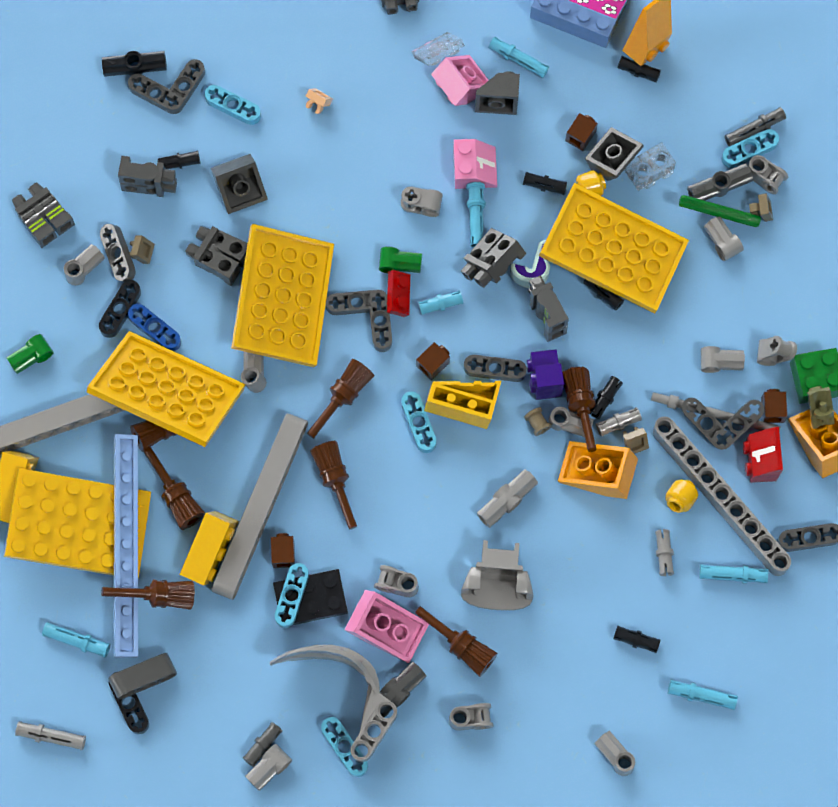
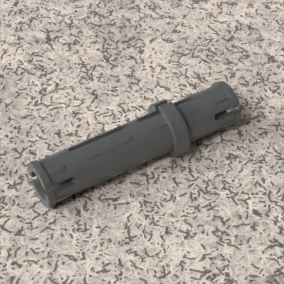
M781 107L766 115L762 114L758 116L757 120L728 135L726 134L724 136L725 141L730 147L763 130L771 129L772 125L785 120L786 114Z

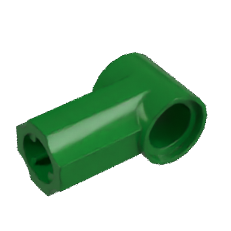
M382 247L378 269L383 273H388L391 270L420 273L422 253L402 252L394 247Z
M38 334L30 338L26 342V346L6 358L16 374L36 362L42 363L48 360L54 352L43 335Z

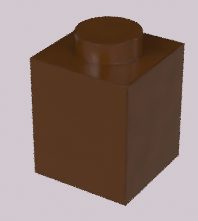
M579 113L566 132L565 141L584 151L596 133L598 123L591 116H584Z
M434 342L416 359V367L432 381L450 363V353L443 345L438 346Z
M769 389L767 392H764L761 397V403L765 409L762 415V422L784 423L788 417L786 391L780 392L779 389Z
M287 533L276 534V537H271L273 568H289L295 564L293 536H289Z

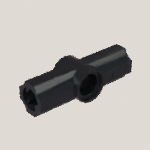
M130 51L126 55L102 57L104 77L126 74L132 76L145 72L167 70L165 51L141 54L137 51ZM133 62H138L135 66L130 65Z

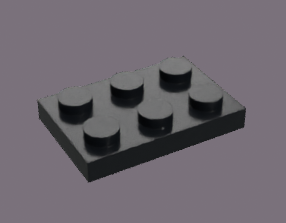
M339 569L309 575L293 625L348 614ZM300 577L295 578L294 585H297L299 588H301L302 585H298V580ZM285 580L273 582L277 605ZM289 590L285 597L288 601H295L299 594L296 590ZM283 603L282 606H286L284 614L279 616L282 618V622H285L286 619H291L288 614L291 606Z

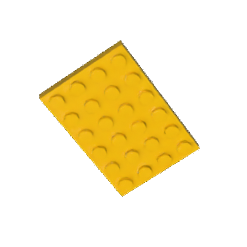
M574 183L539 256L655 314L689 240Z
M256 224L250 226L231 349L310 367L317 366L334 250L333 243Z
M129 331L87 386V393L206 447L244 391L245 384Z
M19 468L4 557L114 576V485ZM139 489L138 578L151 497L150 491Z

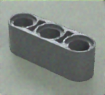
M163 653L111 675L108 680L117 699L120 700L165 682L176 676L177 672L168 653Z

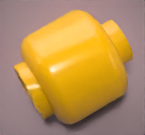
M594 170L580 174L576 178V184L600 196L603 195L604 189H606L603 175Z
M676 480L666 493L667 505L672 511L677 513L689 511L698 499V491L694 483L689 480Z

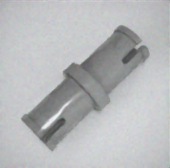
M637 407L621 414L616 413L613 417L596 423V427L602 437L618 429L621 431L624 427L641 421L642 417Z
M663 529L664 538H662L661 530H657L655 534L658 547L656 556L659 557L660 576H666L667 567L668 576L674 574L672 563L674 552L670 545V530Z

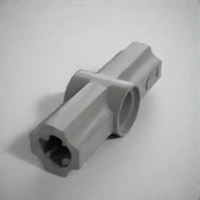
M524 469L509 484L503 485L493 495V499L477 512V516L490 528L503 515L513 511L521 503L522 498L538 484V481L529 471Z

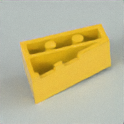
M433 381L424 411L487 429L492 419L501 381L481 383V381H474V383Z
M15 450L2 452L0 460V521L10 522L18 469L35 471L39 457Z
M218 511L205 513L179 575L201 585L213 582L218 571L216 568L225 556L226 548L234 535L239 521Z

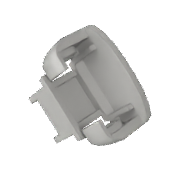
M483 540L482 562H477L476 567L470 568L461 589L462 599L475 607L490 610H518L529 606L533 600V590L528 571H523V566L518 565L519 543H515L513 551L487 548L488 541Z

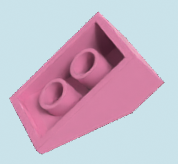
M365 590L344 630L406 663H410L429 624L375 591Z

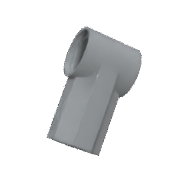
M715 217L705 224L704 229L715 243L717 254L723 261L744 250L738 236L732 235L721 217Z
M91 244L78 257L66 262L64 273L68 283L75 286L82 284L85 276L105 259L104 255L96 246ZM73 270H78V271H80V272H79L78 274H76V275H71V274H70L71 271H73Z
M715 346L701 348L702 372L715 373L720 370L744 369L745 354L743 350H720L719 347Z
M244 352V370L241 373V380L254 393L261 392L266 387L264 356Z
M556 407L552 410L548 421L552 425V429L557 431L564 430L585 437L581 419L576 413L570 412L564 407ZM557 414L562 415L565 422H556L554 416ZM589 418L592 427L594 419Z
M609 730L594 744L612 764L617 774L627 776L634 769L635 758ZM620 759H627L631 766L623 769L619 766L618 761Z
M274 744L262 756V760L245 777L260 791L276 774L279 775L292 762V759L277 744Z

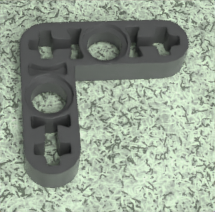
M190 60L170 89L142 74L132 75L128 80V86L134 95L170 114H177L182 111L203 79L205 68L200 60ZM197 67H199V72L195 71L192 75L191 68L196 69ZM141 81L143 87L137 86L135 88L134 82L139 83ZM186 82L190 84V88L187 91H181L179 85ZM153 90H160L162 92L158 98H152L150 93ZM175 100H177L178 105H173L171 107L169 101L174 102Z
M384 291L346 292L328 296L326 299V309L332 315L370 312L374 348L379 352H386L391 348L390 313H387V294ZM379 296L383 301H381V310L377 311L375 300ZM344 299H347L348 308H345ZM352 299H362V306L358 308L351 305ZM334 300H337L339 304L337 309H334L332 305ZM378 316H383L387 322L383 326H378L374 320ZM384 331L386 342L384 346H381L380 342L377 341H380V332Z
M696 398L685 399L681 406L684 415L713 446L721 450L730 447L762 417L765 410L764 405L759 400H749L722 425ZM688 402L691 404L696 402L695 408L699 413L702 409L705 411L704 414L698 417L696 422L693 419L696 417L695 413L692 411L688 413L686 411L688 408L686 404ZM751 404L754 406L758 404L759 408L757 410L759 414H751L748 418L752 419V421L748 423L747 419L740 415V413L744 411L747 414L751 410L749 407ZM704 417H709L713 421V426L709 430H704L700 425ZM736 418H740L744 422V427L740 431H735L732 428V421ZM728 426L729 430L736 434V436L732 438L729 435L725 439L727 442L725 445L722 443L718 445L716 443L718 441L717 435H725L727 431L724 428Z

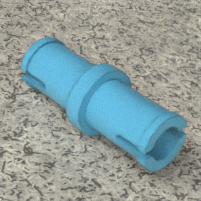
M460 290L443 296L438 294L435 298L418 302L422 315L437 310L445 311V308L464 304Z

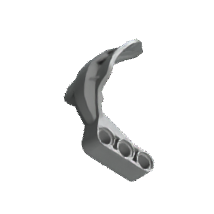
M313 645L288 651L270 661L272 666L287 661L327 659L345 663L362 674L366 679L368 690L360 732L351 746V754L358 762H366L371 758L396 720L397 708L393 702L380 693L376 671L368 660L359 653L345 647ZM389 706L393 709L394 713L390 718L381 716L380 712L383 707ZM371 726H378L381 729L378 737L372 738L368 735V729ZM357 746H366L368 748L367 755L358 757L355 754Z

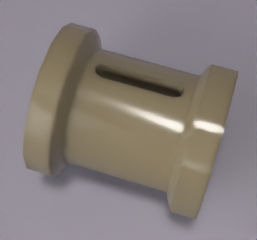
M541 407L531 410L524 416L525 420L529 421L533 427L535 436L545 433L552 427L542 415Z

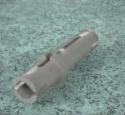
M19 721L15 736L35 739V742L38 743L45 741L80 750L84 749L86 736L46 728L43 724L37 726Z

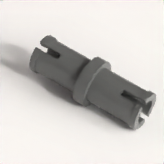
M271 722L260 738L257 737L254 740L255 744L243 756V759L254 767L263 754L271 748V744L280 733L283 732L281 728Z

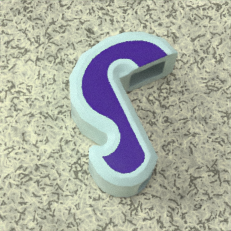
M546 240L539 242L532 269L511 264L510 273L515 283L522 287L530 288L529 280L541 276L544 282L548 280L550 261L539 256Z

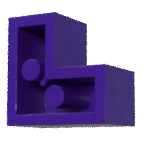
M557 349L531 352L530 360H526L528 373L532 372L530 374L529 386L530 392L535 393V400L561 397L564 380L562 366L558 362Z

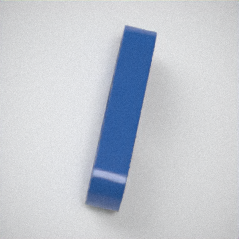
M134 304L129 308L128 316L132 324L157 344L172 351L179 349L181 339L178 332L142 304ZM142 311V315L146 319L145 324L140 317L135 319L134 312L140 313ZM152 323H158L161 325V328L158 332L152 333L149 331V326ZM164 332L166 336L170 339L175 337L174 340L176 343H169L167 345V339L163 336Z

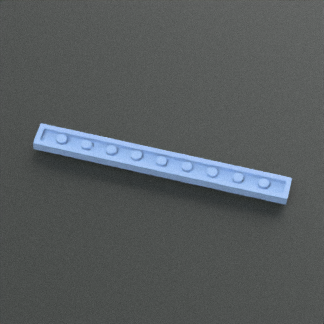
M115 434L114 588H138V435ZM114 597V658H137L138 598Z

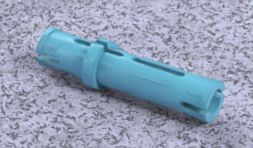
M494 37L488 48L504 56V59H510L544 78L549 69L548 65L539 62L516 49L515 45H509L497 37Z
M700 564L699 578L742 581L745 584L747 582L767 583L768 569L748 568V566L744 565L743 567Z
M49 622L45 624L42 631V636L75 646L85 653L89 651L106 658L110 650L109 643L96 640L88 634L85 636L58 627Z
M672 679L670 680L667 692L668 694L687 698L688 701H701L735 710L738 698L737 695L696 686L695 683H681Z

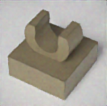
M767 194L758 195L759 203L749 204L750 213L762 216L765 222L772 221L771 200Z
M142 235L135 236L134 241L130 242L132 250L129 252L131 258L138 260L142 264H150L155 244Z
M634 427V431L630 433L623 431L625 447L630 448L634 454L649 449L647 433L644 428Z

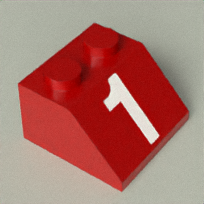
M772 427L749 434L746 441L743 442V452L748 457V463H745L746 476L750 477V483L777 481L783 471L779 427Z

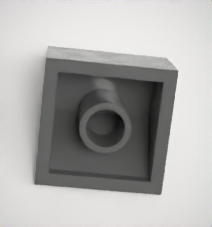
M511 71L498 73L476 90L475 112L517 115L520 74H515Z
M611 127L585 157V160L591 170L601 173L607 181L619 177L644 145Z
M251 154L210 168L228 214L268 200L256 162Z

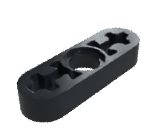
M127 280L121 285L101 318L99 329L104 337L112 338L118 334L128 318L129 308L136 304L140 298L141 289L136 281ZM132 287H134L135 293L129 294L128 301L130 303H128L125 300L128 295L126 289H132ZM124 304L126 310L122 314H117L114 312L115 306ZM112 322L114 329H108V331H106L104 325H110V323Z
M109 682L110 689L129 729L135 734L145 733L149 728V720L137 694L129 696L135 699L134 707L125 709L123 707L124 699H117ZM136 712L140 720L144 719L145 722L142 723V728L133 727V724H135L134 717L132 715L127 717V714Z

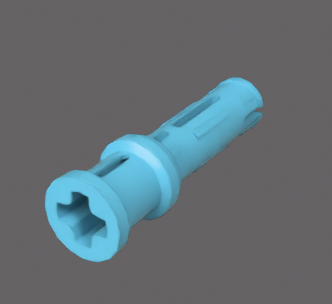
M471 182L466 185V189L469 192L467 207L470 209V247L472 248L483 238L484 233L483 209L486 206V202L484 201L483 190L485 189V184L481 182Z

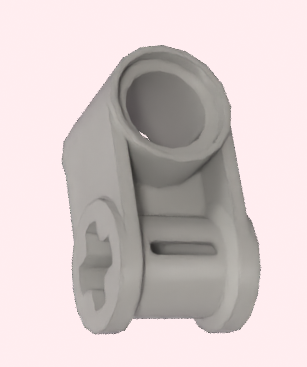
M754 156L748 164L752 171L753 181L771 194H777L778 187L783 181L788 179V174L785 170L774 165L763 156ZM753 166H759L761 168V171L755 170Z
M407 187L402 191L401 207L404 211L428 217L439 216L443 197L441 192L416 187Z
M779 336L759 340L757 363L764 366H774L781 362L790 361L797 353V345L793 341L786 342Z
M386 565L380 566L381 573L378 583H375L374 588L386 593L409 598L417 594L419 586L417 578L413 574ZM406 581L414 583L413 588L409 590L404 589L402 585Z
M480 703L456 707L450 713L449 725L459 731L492 728L493 723L490 720L489 712L491 704ZM460 713L464 715L466 720L464 723L458 724L454 721L453 716Z

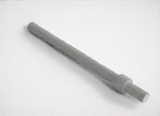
M653 392L651 401L666 404L668 408L676 409L677 407L682 409L681 406L684 400L679 399L678 396H666ZM688 402L686 404L688 411L699 413L695 408L696 403L691 404ZM705 406L715 418L727 421L733 415V413ZM702 409L699 414H704L705 411ZM745 417L748 423L752 421V419ZM740 418L732 421V423L744 426V422ZM759 420L751 426V428L758 430L779 427V432L781 426Z

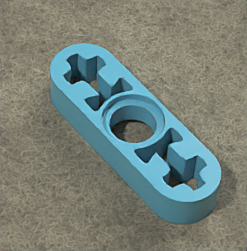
M211 85L205 90V99L210 106L249 125H254L260 121L261 112L258 105L217 85ZM218 93L219 98L214 97V99H211L210 94ZM232 100L237 101L239 106L236 109H229L227 107L228 102ZM255 111V116L251 115L248 117L247 112Z
M767 129L727 147L722 155V163L728 168H735L750 161L754 156H761L774 150L779 142L778 133ZM766 137H768L769 139L773 138L772 144L769 141L765 143L763 142L765 141ZM747 144L754 145L756 152H746L745 146ZM728 155H737L735 161H733V159H728Z
M407 392L402 397V408L418 449L423 453H430L436 447V436L427 413L424 411L421 397L416 392ZM409 398L416 401L415 409L417 412L413 413L411 405H406ZM416 417H422L425 420V425L420 428L415 427L412 423ZM425 432L428 440H432L429 447H426L425 444L421 445L423 442L421 433Z
M293 564L288 571L275 611L276 623L282 628L292 626L296 620L309 579V572L304 564ZM299 569H302V574L305 575L304 577L300 576L298 580V585H302L301 588L294 585L295 575L293 572H298ZM296 590L299 594L298 598L295 601H288L285 597L287 591ZM283 603L291 606L288 611L291 619H286L285 622H282V618L279 616L284 614L286 606H282Z
M329 717L325 719L321 725L323 735L348 772L354 777L363 776L368 769L367 761L363 762L364 764L361 766L362 771L359 772L357 769L353 771L351 768L354 765L351 759L347 762L345 761V758L352 756L351 750L348 753H341L338 750L340 742L348 741L352 746L354 741L337 718ZM327 724H337L338 726L336 727V732L339 736L341 735V733H344L345 736L339 737L335 741V743H333L332 740L336 738L331 731L328 733L326 732V730L328 729ZM357 747L355 749V751L357 752V756L364 757L359 748Z

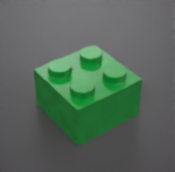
M837 348L795 355L790 361V367L799 404L808 403L807 392H809L810 388L818 386L822 388L829 387L831 397L837 398Z

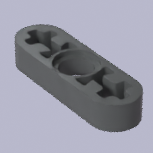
M112 224L104 225L101 228L100 237L114 277L124 282L133 280L136 271L121 228ZM119 247L121 255L116 259L115 250Z
M470 355L464 361V371L472 377L520 382L526 377L527 373L525 363L520 360ZM472 361H475L477 366H483V362H487L485 372H482L483 367H476L475 370H471L469 365L472 364ZM497 363L502 369L499 373L494 374L489 370V366ZM505 365H508L507 375L504 374ZM515 367H519V370L523 372H519V375L516 376L514 375V371L509 370H514Z
M830 523L785 530L780 534L778 543L786 552L836 545L838 543V525ZM830 529H832L833 533H837L834 539L831 536H825L822 539L823 542H821V535L828 534ZM807 532L814 533L816 542H806L804 534ZM798 534H800L799 540L793 541L791 546H788L786 542L783 543L786 536H789V539H797Z

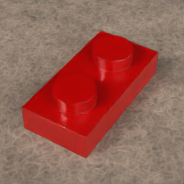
M396 270L388 272L387 313L401 317L409 316L410 274Z

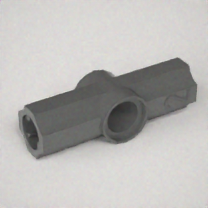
M745 163L725 172H716L713 177L688 186L687 191L690 197L704 201L713 197H722L728 191L752 182V171ZM716 182H722L725 186L720 187Z
M412 662L398 677L392 678L380 692L384 697L393 702L397 708L410 696V692L427 675L417 664ZM389 706L383 707L380 714L385 718L393 709Z

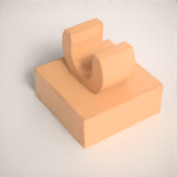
M316 88L309 89L305 96L310 99L306 103V108H311L313 103L317 105L316 114H320L323 111V107L330 106L333 98Z

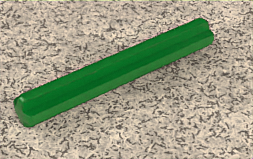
M682 195L679 199L680 207L748 226L758 227L761 221V217L758 215L690 196Z

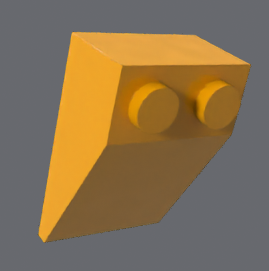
M653 0L642 9L622 50L640 66L647 61L651 62L659 51L661 53L664 52L670 44L668 40L672 34L671 0Z
M810 410L788 418L810 463L819 475L825 478L838 472L837 413L834 411L835 424L822 425L816 429H813L811 425Z
M569 441L558 482L607 497L627 499L638 458L631 449L596 444L597 450L588 452L586 443Z

